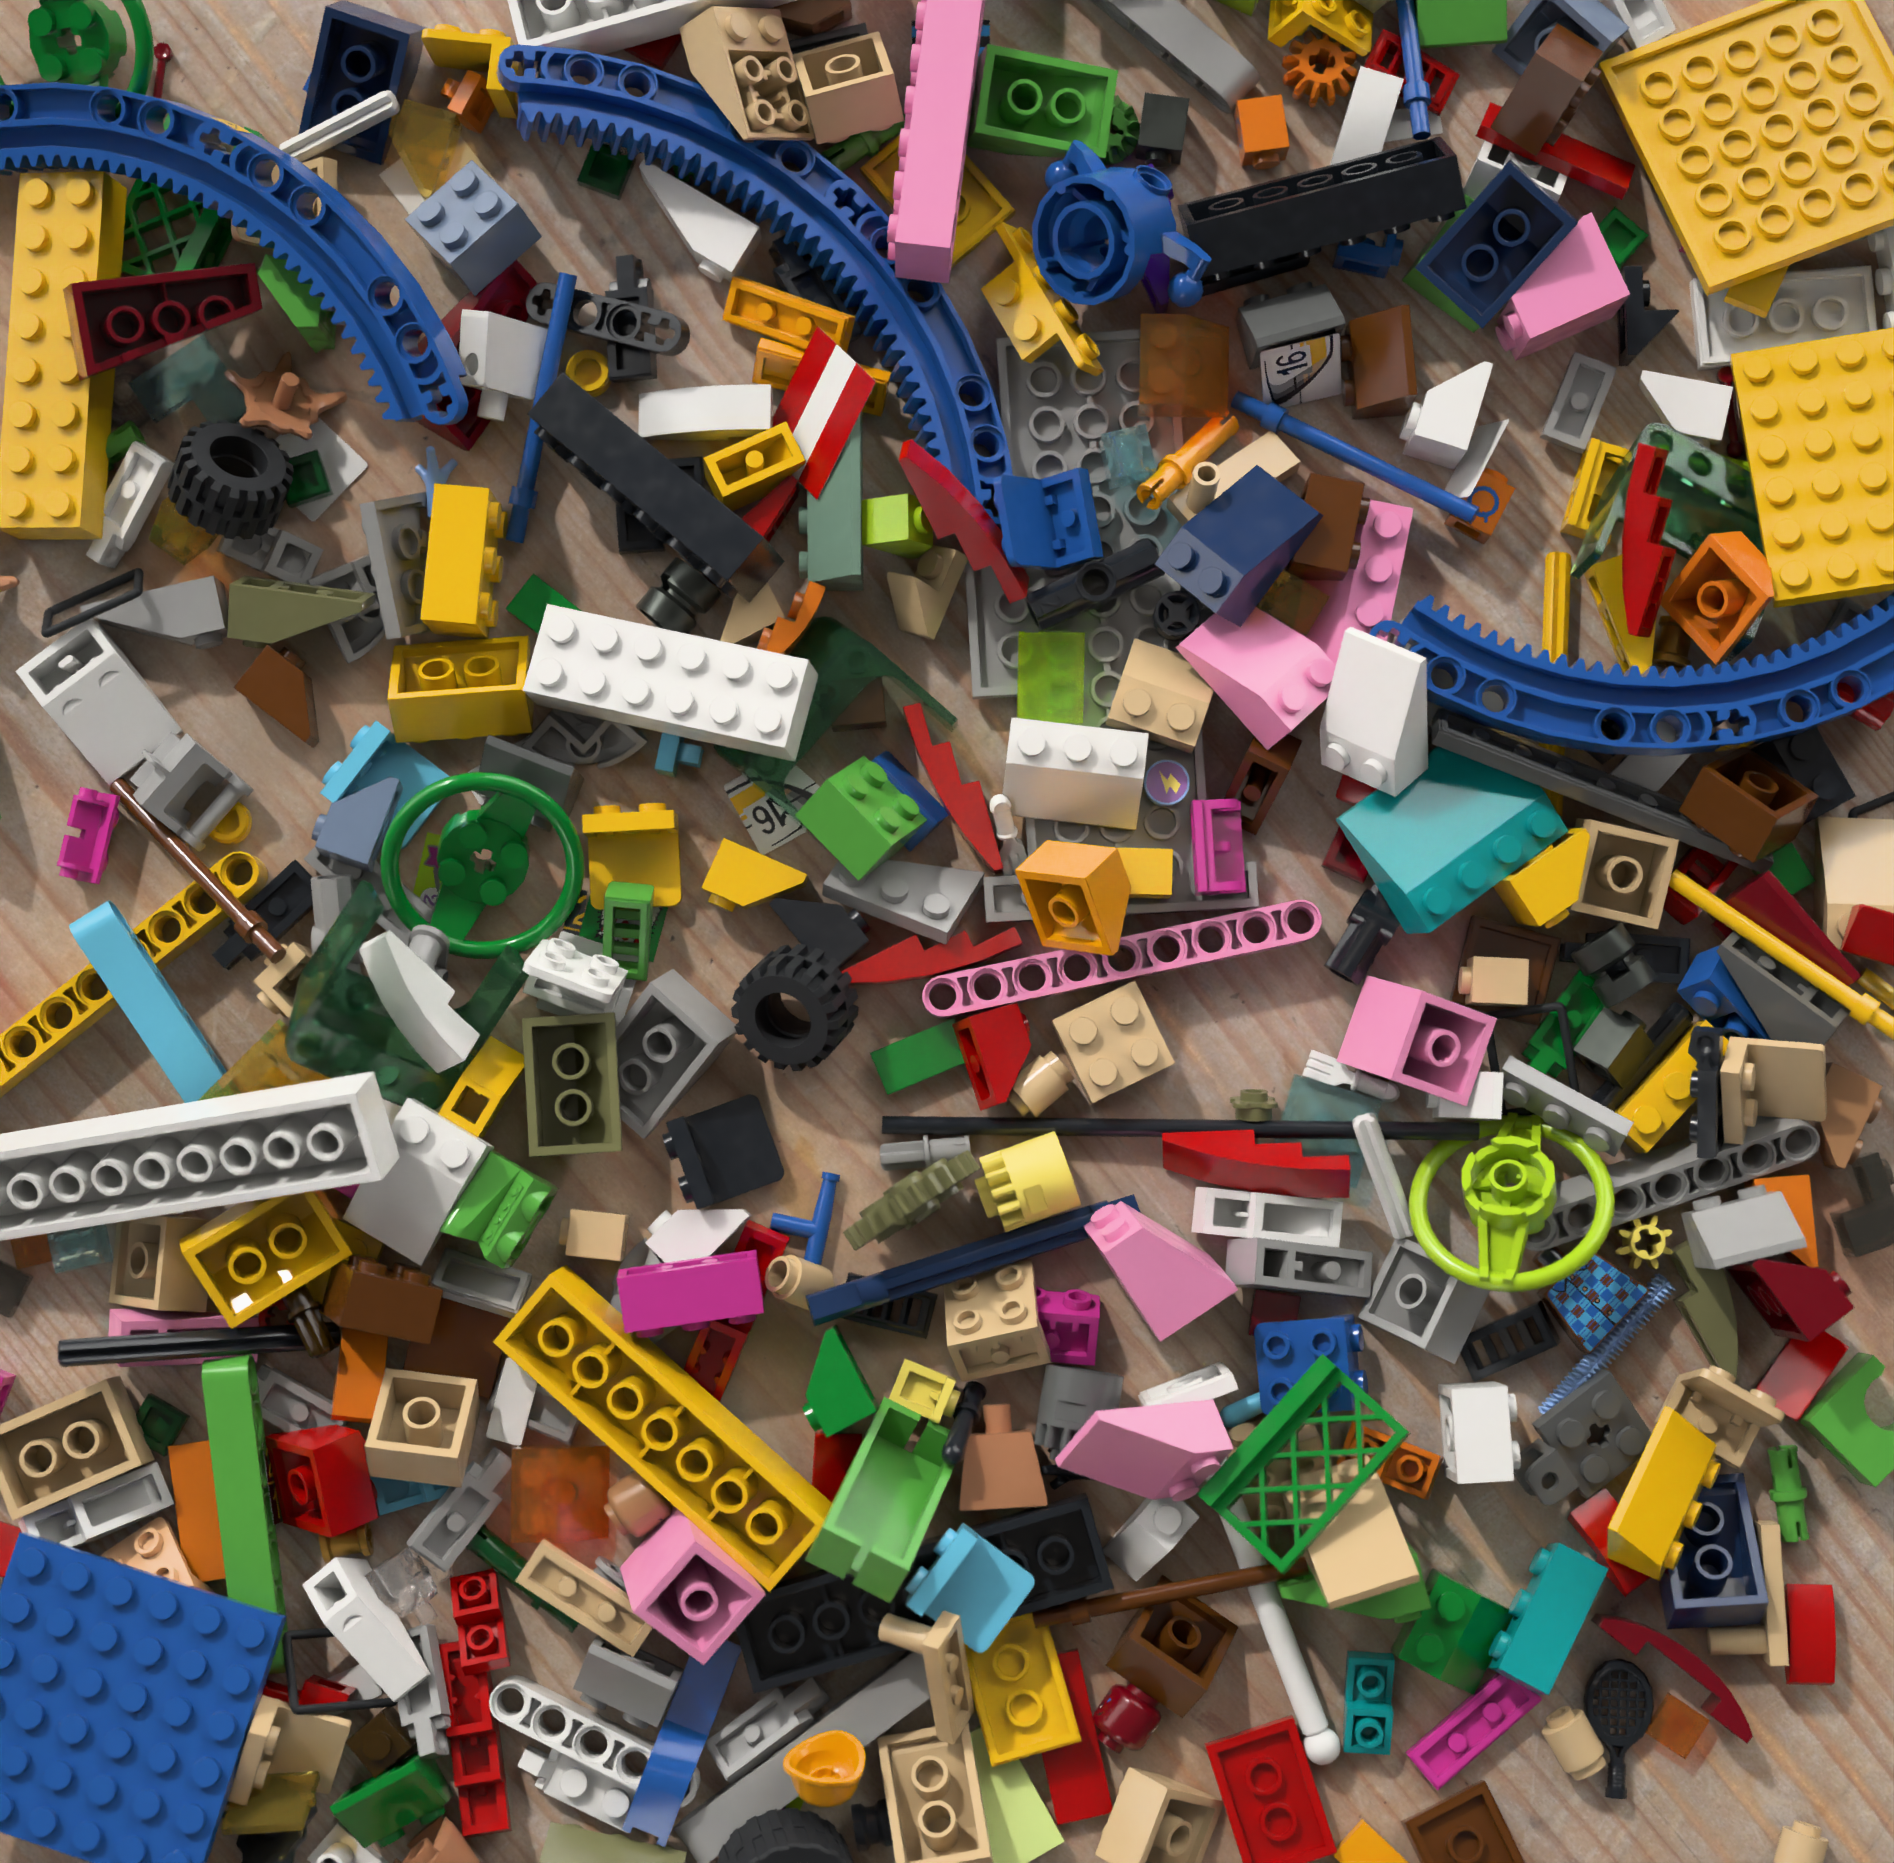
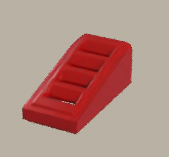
M1382 29L1364 67L1399 77L1396 73L1403 61L1401 37ZM1420 50L1423 71L1426 72L1424 81L1428 82L1430 86L1435 76L1443 80L1434 98L1431 97V104L1427 106L1428 111L1440 116L1460 74ZM1386 52L1394 56L1388 69L1380 65ZM1405 76L1403 78L1404 80L1399 94V97L1403 98L1402 88L1406 84Z
M788 475L741 518L763 536L768 543L799 496L801 490H799L798 481L793 475Z
M1691 846L1673 867L1672 873L1677 869L1684 875L1687 874L1693 881L1715 895L1738 866V863L1727 860L1723 865L1709 852ZM1698 859L1715 875L1711 877L1695 861ZM1668 886L1663 909L1683 925L1697 918L1703 909Z

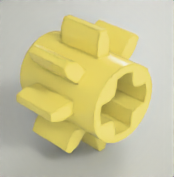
M1650 1215L1645 1225H1642L1640 1219L1637 1218L1629 1221L1631 1227L1627 1230H1615L1614 1233L1622 1237V1246L1615 1253L1631 1256L1630 1268L1638 1269L1642 1259H1646L1651 1269H1658L1657 1257L1661 1254L1672 1255L1673 1251L1665 1247V1238L1673 1232L1671 1229L1660 1230L1655 1227L1658 1222V1216ZM1639 1232L1652 1236L1653 1241L1647 1244L1648 1252L1636 1249L1635 1243L1641 1239Z

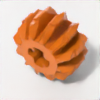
M1311 30L1306 31L1304 43L1294 39L1289 46L1291 54L1283 57L1281 66L1288 71L1283 76V84L1286 86L1296 85L1292 94L1294 100L1300 99L1304 94L1310 96L1308 100L1310 108L1316 106L1319 97H1322L1324 103L1330 107L1335 103L1336 94L1346 97L1351 89L1348 82L1356 80L1358 70L1351 66L1356 61V52L1343 51L1345 45L1338 41L1335 43L1330 41V36L1324 32L1321 39H1317ZM1315 63L1325 65L1324 74L1314 72Z

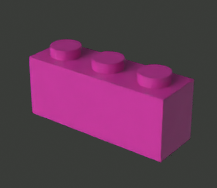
M756 1250L618 1270L617 1283L625 1333L636 1332V1337L657 1336L664 1333V1327L682 1325L684 1331L700 1330L709 1327L712 1320L728 1318L729 1324H743L756 1320V1314L764 1313V1300Z

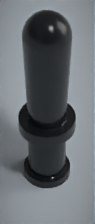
M970 1381L965 1384L962 1402L958 1403L954 1409L953 1417L955 1420L941 1451L943 1461L951 1466L957 1465L963 1460L972 1427L978 1424L981 1417L979 1406L985 1398L987 1390L983 1384L976 1381Z

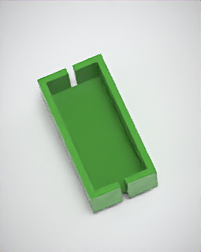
M884 1397L862 1438L805 1560L842 1579L849 1573L855 1577L852 1584L891 1603L912 1565L954 1466L946 1464L941 1456V1451L950 1429L929 1420L911 1453L905 1450L904 1447L919 1422L921 1415Z

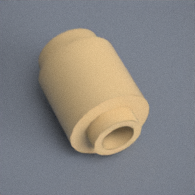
M1050 1051L1044 1057L1038 1055L1019 1072L1007 1099L1022 1116L1030 1111L1034 1117H1037L1069 1090L1067 1085L1075 1078L1062 1061Z
M787 1255L785 1257H776L770 1263L765 1275V1284L775 1298L809 1310L805 1296L834 1287V1279L828 1268L795 1255Z
M1564 1706L1551 1712L1546 1717L1547 1724L1542 1729V1734L1564 1772L1571 1773L1574 1780H1581L1592 1776L1605 1766L1606 1760L1603 1756L1605 1749L1582 1709L1571 1710L1570 1706Z
M1794 1820L1793 1827H1782L1773 1863H1823L1829 1840L1820 1836L1822 1828L1804 1821Z

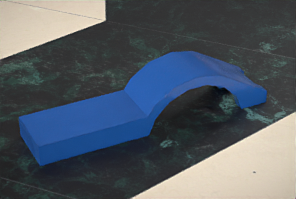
M726 1640L705 1665L701 1664L691 1655L689 1656L622 1827L623 1831L631 1833L633 1827L659 1837L656 1844L663 1847L666 1846L694 1770L742 1651L740 1645Z

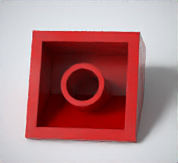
M335 1424L274 1433L265 1437L284 1524L333 1538L379 1518L375 1503L377 1501V1490L370 1479L366 1461V1442L359 1430Z

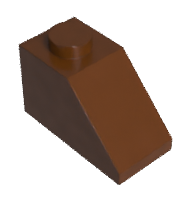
M266 645L233 688L306 744L314 748L319 742L312 679L301 671L306 662L285 646L278 653L269 645Z
M1287 734L1266 750L1257 738L1253 737L1223 798L1241 801V825L1243 830L1254 835L1258 833L1291 769L1302 740Z

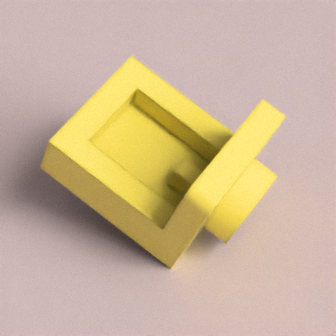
M905 1358L889 1399L939 1424L942 1415L951 1418L961 1392L953 1389L956 1382L955 1378Z

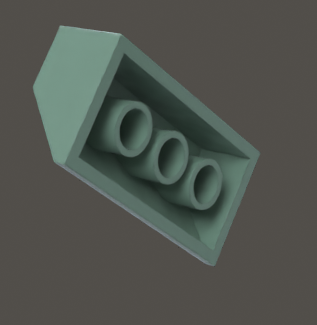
M862 411L818 500L807 490V507H799V534H808V551H799L800 579H808V583L812 581L826 586L825 591H864L861 500H863ZM799 482V490H801V489H806V488Z

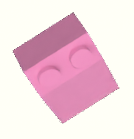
M1255 607L1241 627L1214 613L1176 647L1266 750L1291 732L1328 697L1336 667L1316 643L1258 607Z
M1214 1400L1096 1411L1059 1453L1055 1461L1059 1468L1151 1500L1172 1498L1173 1501H1183L1198 1492V1487L1201 1483L1220 1469V1463L1234 1448Z

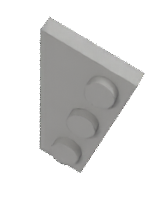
M426 492L359 504L362 515V529L366 535L371 560V574L376 584L380 604V618L384 625L386 639L400 638L428 631V627L420 619L425 573L420 570V549L427 548V531L420 530V508L427 507Z
M838 860L823 883L822 896L946 945L983 886L985 872L887 860L858 881Z

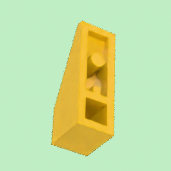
M1621 554L1591 565L1583 574L1618 664H1620L1622 674L1633 665H1638L1640 674H1642L1652 666L1656 620L1650 638L1628 634L1622 589Z

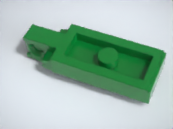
M1577 970L1555 1001L1562 1003L1566 1007L1573 1049L1604 1008L1602 1002L1592 989L1595 979L1591 976H1584L1581 970ZM1548 1012L1526 1042L1527 1046L1521 1055L1529 1060L1527 1065L1545 1075L1548 1073L1553 1078H1556L1561 1070H1566L1567 1067L1558 1012Z

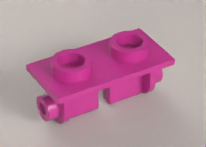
M80 787L78 795H73L67 826L81 829L80 837L64 835L56 866L61 867L59 876L100 884L101 876L108 865L107 851L112 830L117 825L119 819L118 804L120 796L99 793L97 790Z

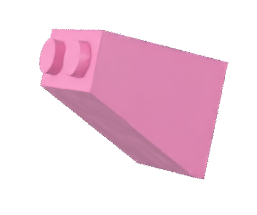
M1592 212L1579 220L1578 224L1511 297L1497 320L1498 326L1495 328L1497 338L1505 351L1511 350L1515 361L1613 318L1630 296V292Z
M1366 975L1337 1062L1467 1106L1497 1018L1418 989Z
M1122 1201L1116 1205L1110 1204L1100 1208L1091 1216V1221L1083 1226L1138 1313L1160 1342L1238 1291L1233 1281L1209 1254Z
M675 1506L672 1507L668 1518L650 1532L620 1567L633 1613L703 1665L765 1596L764 1590L755 1578Z

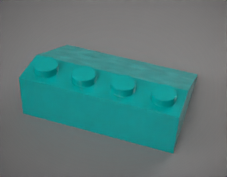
M1439 746L1428 752V769L1396 797L1376 789L1335 819L1406 934L1432 932L1568 832L1564 822L1540 786Z

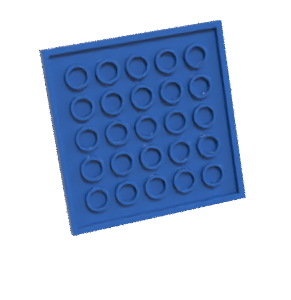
M19 1533L0 1589V1832L92 1863H207L287 1616L30 1533Z

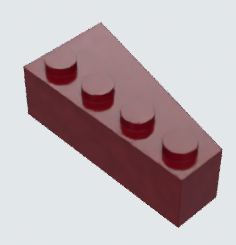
M255 263L71 283L63 289L79 381L252 315L263 309Z

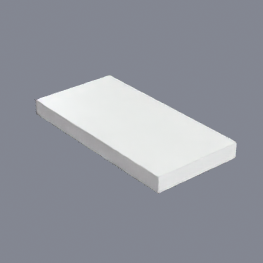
M1871 265L1788 271L1766 318L1724 302L1729 288L1707 296L1698 278H1694L1689 282L1697 370L1721 369L1723 366L1731 367V354L1877 330Z

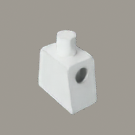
M462 309L459 356L467 376L459 378L462 385L482 390L477 416L504 422L508 398L532 400L534 398L548 329L489 311Z

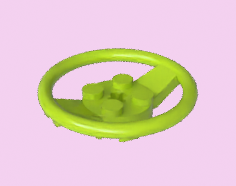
M1508 1112V1115H1502L1499 1120L1474 1121L1479 1122V1139L1497 1134L1495 1138L1491 1139V1145L1480 1149L1475 1155L1471 1152L1467 1156L1461 1170L1464 1204L1470 1214L1472 1224L1478 1228L1479 1268L1458 1259L1441 1244L1431 1227L1427 1209L1430 1185L1439 1168L1453 1153L1473 1141L1440 1140L1424 1157L1416 1171L1410 1189L1409 1216L1411 1226L1427 1256L1444 1272L1468 1285L1497 1292H1523L1550 1286L1574 1274L1589 1262L1600 1249L1608 1235L1614 1216L1615 1196L1612 1179L1606 1165L1599 1154L1590 1148L1582 1137L1566 1129L1551 1127L1538 1115L1526 1116ZM1543 1137L1565 1147L1585 1166L1595 1189V1214L1587 1234L1569 1254L1544 1268L1519 1273L1528 1234H1535L1543 1229L1545 1220L1551 1215L1557 1201L1554 1164L1552 1160L1549 1161L1548 1157L1541 1152ZM1508 1183L1516 1184L1513 1187H1507Z

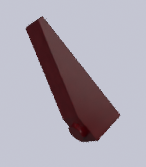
M517 259L476 296L469 292L441 320L458 354L462 309L489 311L527 322L529 314L526 308V298L529 291L538 283ZM426 336L418 343V349L421 354H424L428 347ZM462 385L467 395L468 409L461 421L451 425H438L431 423L423 415V419L416 422L463 451H470L491 420L477 416L482 390ZM442 396V401L436 404L437 410L447 412V406L452 404V398L450 396Z

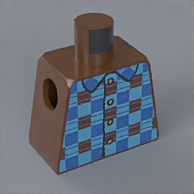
M1555 1246L1539 1251L1532 1261L1539 1268H1544L1566 1255ZM1596 1253L1577 1272L1562 1281L1540 1288L1537 1295L1574 1345L1581 1352L1591 1354L1650 1290Z

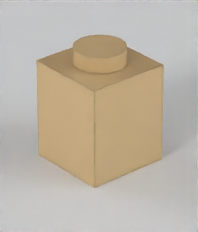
M1473 956L1467 959V967H1460L1458 977L1459 994H1466L1465 1005L1523 1007L1528 1005L1529 959Z
M571 1209L570 1218H562L559 1244L566 1245L565 1255L624 1261L630 1215Z

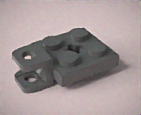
M1602 1368L1532 1423L1542 1440L1538 1438L1520 1452V1469H1513L1514 1476L1526 1493L1531 1496H1537L1544 1505H1552L1559 1502L1575 1489L1581 1496L1588 1499L1641 1458L1652 1433L1612 1373ZM1593 1424L1600 1428L1604 1427L1602 1439L1598 1443L1591 1442L1588 1444L1587 1439L1591 1436L1588 1428Z

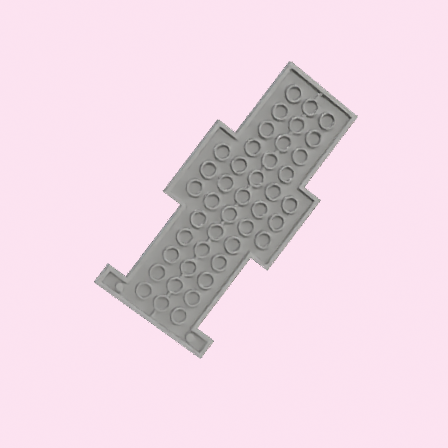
M1176 327L1085 333L1095 342L1100 351L1097 359L1104 371L1097 377L1080 370L1076 366L1062 340L1058 341L1032 363H1028L1021 359L1009 337L996 338L1000 414L1007 439L1013 476L1044 479L1075 468L1088 469L1104 558L1147 538L1155 547L1160 557L1182 525L1166 508L1168 498L1163 501L1158 509L1152 510L1146 506L1154 498V495L1152 494L1142 504L1137 497L1136 490L1140 484L1144 483L1158 470V464L1166 455L1175 454L1184 445ZM1176 489L1171 495L1178 492L1179 490ZM967 560L965 580L973 699L1018 697L1019 718L1119 730L1105 724L1134 638L1180 653L1176 647L1183 640L1174 642L1161 637L1154 628L1153 614L1160 598L1168 592L1178 590L1187 592L1191 596L1193 595L1165 573L1151 582L1110 600L1102 608L1086 611L1041 633L1028 611L1024 598L1011 604L1009 603L991 565L974 572ZM1086 563L1061 571L1024 568L1029 576L1027 594L1078 571ZM1088 576L1082 581L1083 588L1090 595H1101L1107 590L1106 583L1098 576ZM1193 596L1200 609L1197 629L1214 612ZM1202 728L1192 753L1148 739L1144 777L1147 770L1154 763L1161 760H1173L1180 763L1186 769L1190 779V786L1184 799L1178 804L1169 807H1162L1151 802L1144 792V787H1142L1136 830L1025 817L1027 858L1046 840L1115 848L1173 849L1171 897L1169 899L1129 898L1125 916L1259 907L1256 861L1244 862L1246 893L1195 896L1190 804L1192 800H1207ZM1017 875L983 877L986 924L1033 921Z

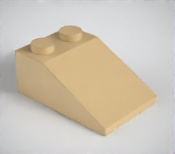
M1817 817L1815 819L1814 879L1816 881L1814 882L1813 921L1839 951L1852 906L1864 904L1894 913V819ZM1840 951L1842 954H1850L1847 952Z
M1368 1455L1365 1456V1466L1370 1461ZM1357 1458L1348 1459L1332 1466L1333 1483H1350L1358 1475ZM1325 1469L1299 1475L1300 1485L1325 1484ZM1377 1472L1303 1553L1330 1610L1420 1581L1418 1570ZM1292 1479L1281 1482L1280 1486H1292ZM1333 1490V1499L1335 1500L1343 1490ZM1326 1491L1300 1492L1301 1519L1319 1518L1326 1510ZM1282 1493L1288 1519H1294L1293 1493ZM1312 1525L1302 1526V1536ZM1290 1526L1294 1534V1526Z
M969 1723L966 1724L954 1745L937 1739L935 1727L877 1737L896 1863H993Z

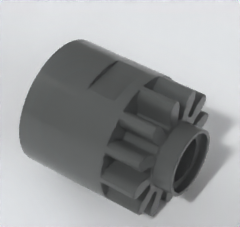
M1046 1364L1036 1420L1034 1444L1051 1448L1049 1458L1055 1460L1096 1411L1119 1409L1124 1376L1069 1365Z

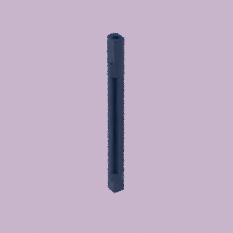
M1135 1195L1126 1196L1111 1202L1104 1200L806 1295V1303L813 1324L818 1326L1090 1239L1083 1226L1091 1221V1216L1097 1210L1106 1205H1116L1122 1201L1140 1212Z

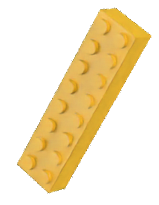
M105 171L20 173L0 446V530L19 540L102 539L103 517L105 516L104 501L107 492L109 466L106 444L111 433L115 368L79 381L63 289L71 283L121 278L127 188Z
M567 1265L549 1274L493 1341L495 1345L769 1592L814 1542L832 1503L648 1337H636V1332L625 1333L622 1314Z

